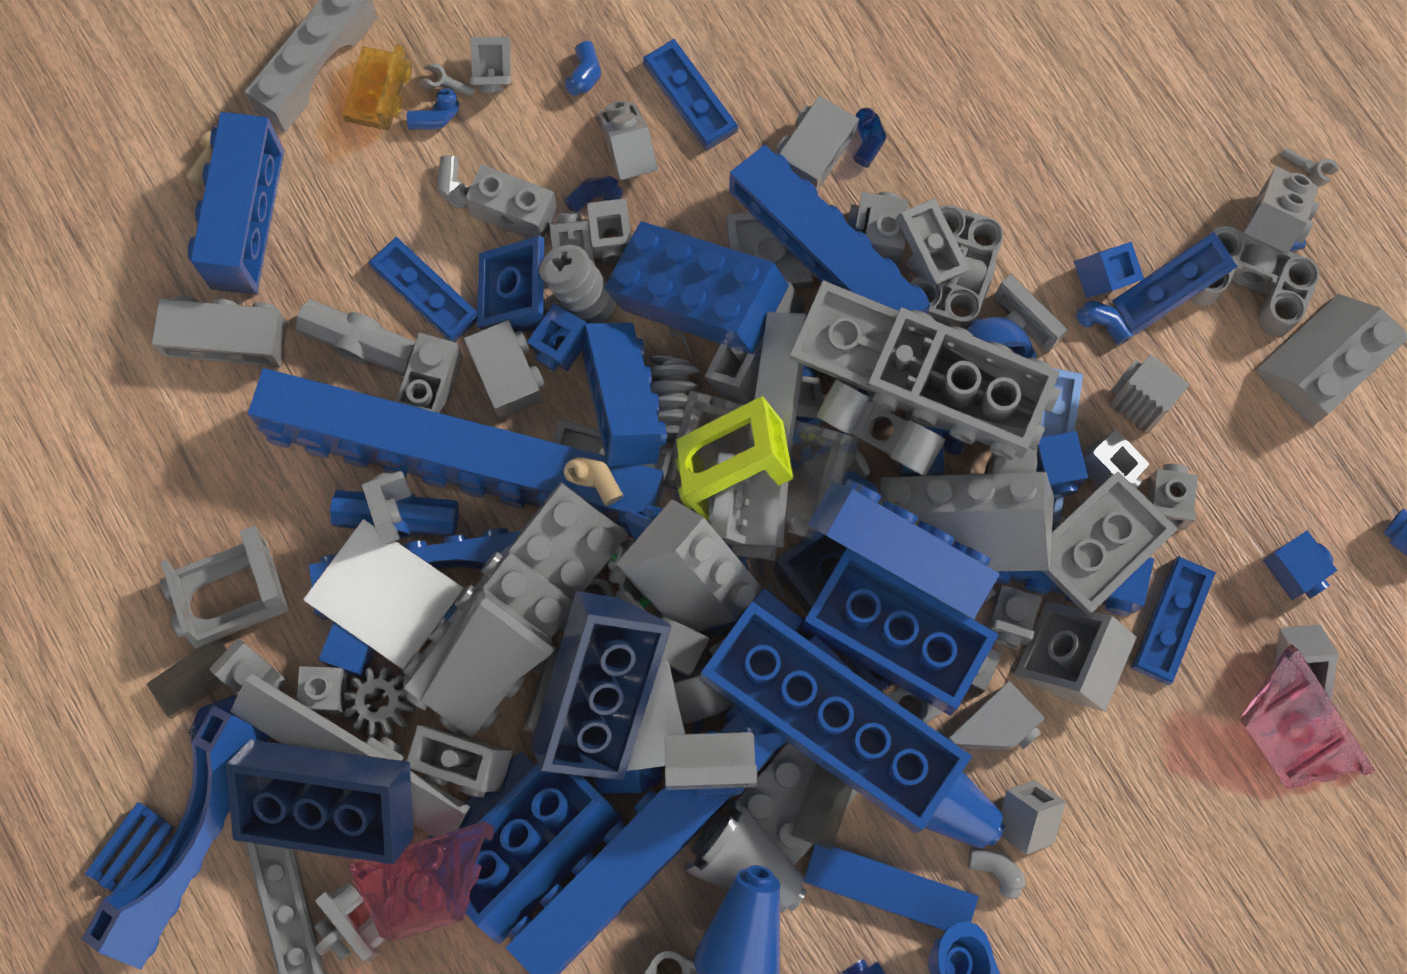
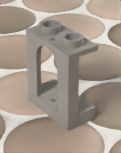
M256 525L240 531L243 544L175 570L167 560L161 562L165 577L160 579V586L167 601L173 602L176 612L170 615L173 628L179 638L185 636L195 648L290 611L267 541ZM249 567L252 568L261 600L207 620L199 619L192 614L190 601L197 589Z

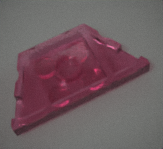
M1293 644L1287 646L1239 720L1280 783L1286 789L1306 786L1313 781L1321 783L1338 780L1339 774L1359 771L1362 775H1368L1376 771L1300 651Z
M483 821L408 845L393 865L366 860L350 864V871L380 937L393 942L463 921L470 901V891L476 884L482 866L475 863L484 839L492 840L494 826Z

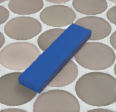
M815 841L804 876V883L943 931H946L948 927L956 922H971L979 898L977 895L819 841Z

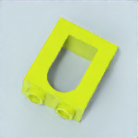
M763 396L676 439L678 458L675 459V464L680 473L682 485L678 489L680 498L685 507L694 509L707 521L710 515L708 497L763 470L769 474L778 486L793 479L784 423ZM751 423L755 446L704 471L703 461L696 454L697 450Z

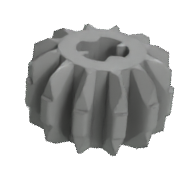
M383 667L377 679L374 670L368 668L365 670L366 683H363L356 677L351 680L353 686L359 689L357 693H344L343 698L346 701L355 703V705L348 707L344 714L347 718L358 717L353 724V729L357 732L364 730L368 726V737L376 739L382 726L385 736L388 738L393 737L394 729L392 724L396 722L405 729L408 726V722L401 717L402 712L415 713L416 707L410 703L403 702L408 700L405 696L408 691L404 688L401 689L404 686V676L402 674L395 676L391 680V669ZM381 693H384L383 697L389 703L387 706H380L378 713H375L377 710L371 706L372 699L379 700Z

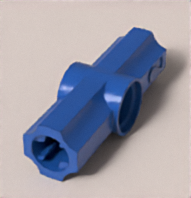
M335 490L330 507L331 524L333 527L356 529L363 519L375 527L364 492ZM413 493L407 498L396 501L402 518V522L395 524L400 538L410 537L411 534L444 537L455 535L459 520L458 501L416 497Z

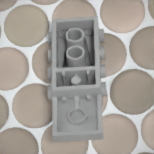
M824 280L790 353V359L866 390L867 395L873 397L872 402L875 405L889 411H895L896 407L904 410L903 419L906 421L912 420L923 427L951 430L950 435L954 438L970 444L977 440L991 446L989 451L1008 460H1013L1014 456L1022 459L1028 448L1036 450L1045 430V427L1038 425L1044 410L1052 412L1061 392V389L1054 387L1060 372L1052 369L1048 363L1036 358L1027 359L1013 353L1005 345L997 342L988 343L973 337L969 331L961 327H949L934 321L930 315L918 310L910 311L902 307L900 311H897Z
M560 482L510 546L507 545L501 554L496 551L488 559L481 570L484 573L483 577L475 587L469 585L462 592L455 603V606L458 608L449 620L443 618L435 626L429 635L431 643L421 654L417 651L409 659L402 670L405 674L404 689L408 691L405 694L407 699L422 710H426L428 707L441 715L439 721L457 735L463 731L472 738L479 729L482 731L487 730L499 713L496 707L505 696L513 697L525 680L523 675L549 657L555 648L551 637L557 630L565 631L576 591H585L611 558V555L615 553L617 547L626 539L628 533L564 483Z

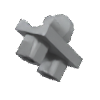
M350 882L334 893L324 892L315 900L337 928L333 931L325 919L320 921L314 928L323 940L315 947V950L320 956L332 950L338 959L342 961L351 953L342 942L345 938L363 962L366 960L370 962L380 954L377 948L386 940L392 930L379 914H374L363 925L358 926L351 917V914L363 905L367 899L354 883Z

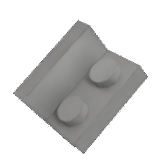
M719 453L718 461H708L707 469L736 454ZM765 470L708 497L710 515L707 522L727 546L783 548L788 482L778 486Z

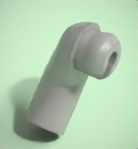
M451 155L441 156L437 180L438 193L455 208L468 207L465 198L471 185L467 187L457 179L459 159Z
M971 848L968 869L993 873L1000 882V894L1008 899L1018 898L1021 895L1022 888L1025 887L1026 880L1024 873L1012 858L1001 852Z

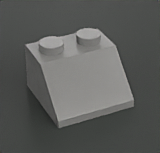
M1046 601L1033 630V639L1027 644L1014 675L1071 703L1105 712L1137 636L1112 615L1092 612L1087 616L1080 608Z

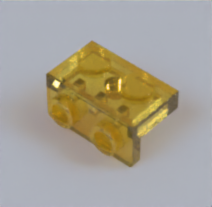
M396 44L394 52L362 46L342 113L345 122L386 131L390 130L393 118L397 119L401 113L402 96L400 93L403 83L408 84L412 74V61L408 60L404 46Z

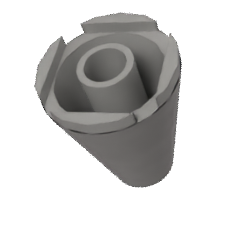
M736 799L731 800L726 805L732 810L726 816L718 812L694 843L690 851L696 855L693 864L688 861L685 862V870L697 878L728 891L740 870L753 865L766 867L772 871L773 875L780 882V913L786 909L793 911L798 907L806 894V890L802 888L805 882L804 877L744 805Z

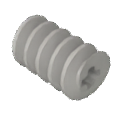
M564 245L552 250L544 257L540 264V276L568 312L584 320L587 324L602 323L612 315L616 302L604 289L607 281L602 277L601 272L596 268L586 251L575 245Z
M652 356L650 357L651 361L658 365L650 368L652 379L656 381L651 383V393H657L659 400L658 420L659 422H665L667 432L666 443H677L676 439L692 432L682 427V423L692 421L695 418L694 415L685 412L684 407L695 405L697 400L687 396L686 391L698 389V384L688 380V375L700 373V368L690 364L687 360L677 357Z

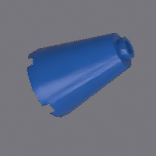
M962 771L924 828L982 849L986 845L993 846L997 843L1004 832L1005 825L1002 823L1003 813Z
M753 865L737 873L695 950L694 967L698 974H780V882L771 870L763 866Z

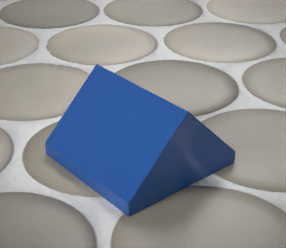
M537 236L479 253L477 328L485 330L509 320L513 331L534 332L543 317L544 281L539 273L540 264L544 259L543 237Z

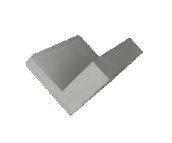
M750 732L667 735L665 737L666 790L756 787L757 765H755L754 735Z

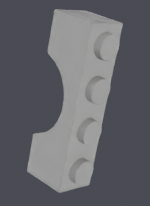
M319 0L245 90V94L254 112L259 116L268 117L271 124L286 132L309 104L312 84L327 59L343 46H356L378 19L372 0Z

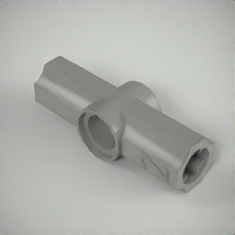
M311 299L302 305L297 315L295 326L297 333L333 347L335 352L351 361L365 364L368 361L398 375L405 376L416 343L415 341L383 329L378 322L368 316L357 312H350L348 315Z

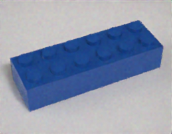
M753 601L701 672L700 680L774 733L779 732L782 739L914 833L924 829L972 758L966 751Z

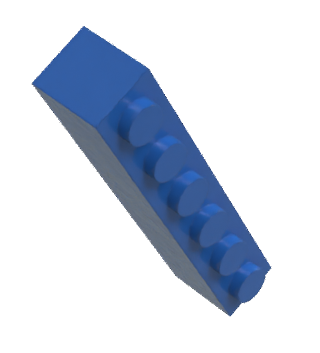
M763 145L730 171L729 192L821 282L824 280L897 311H900L902 307L910 311L918 310L928 314L931 303H929L925 292L919 286L911 285L903 278L897 265L891 259L883 258L876 252L871 241L861 231L856 232L849 226L837 207L828 205L822 200L810 181L801 179L796 175L783 155L780 153L775 154L766 145Z

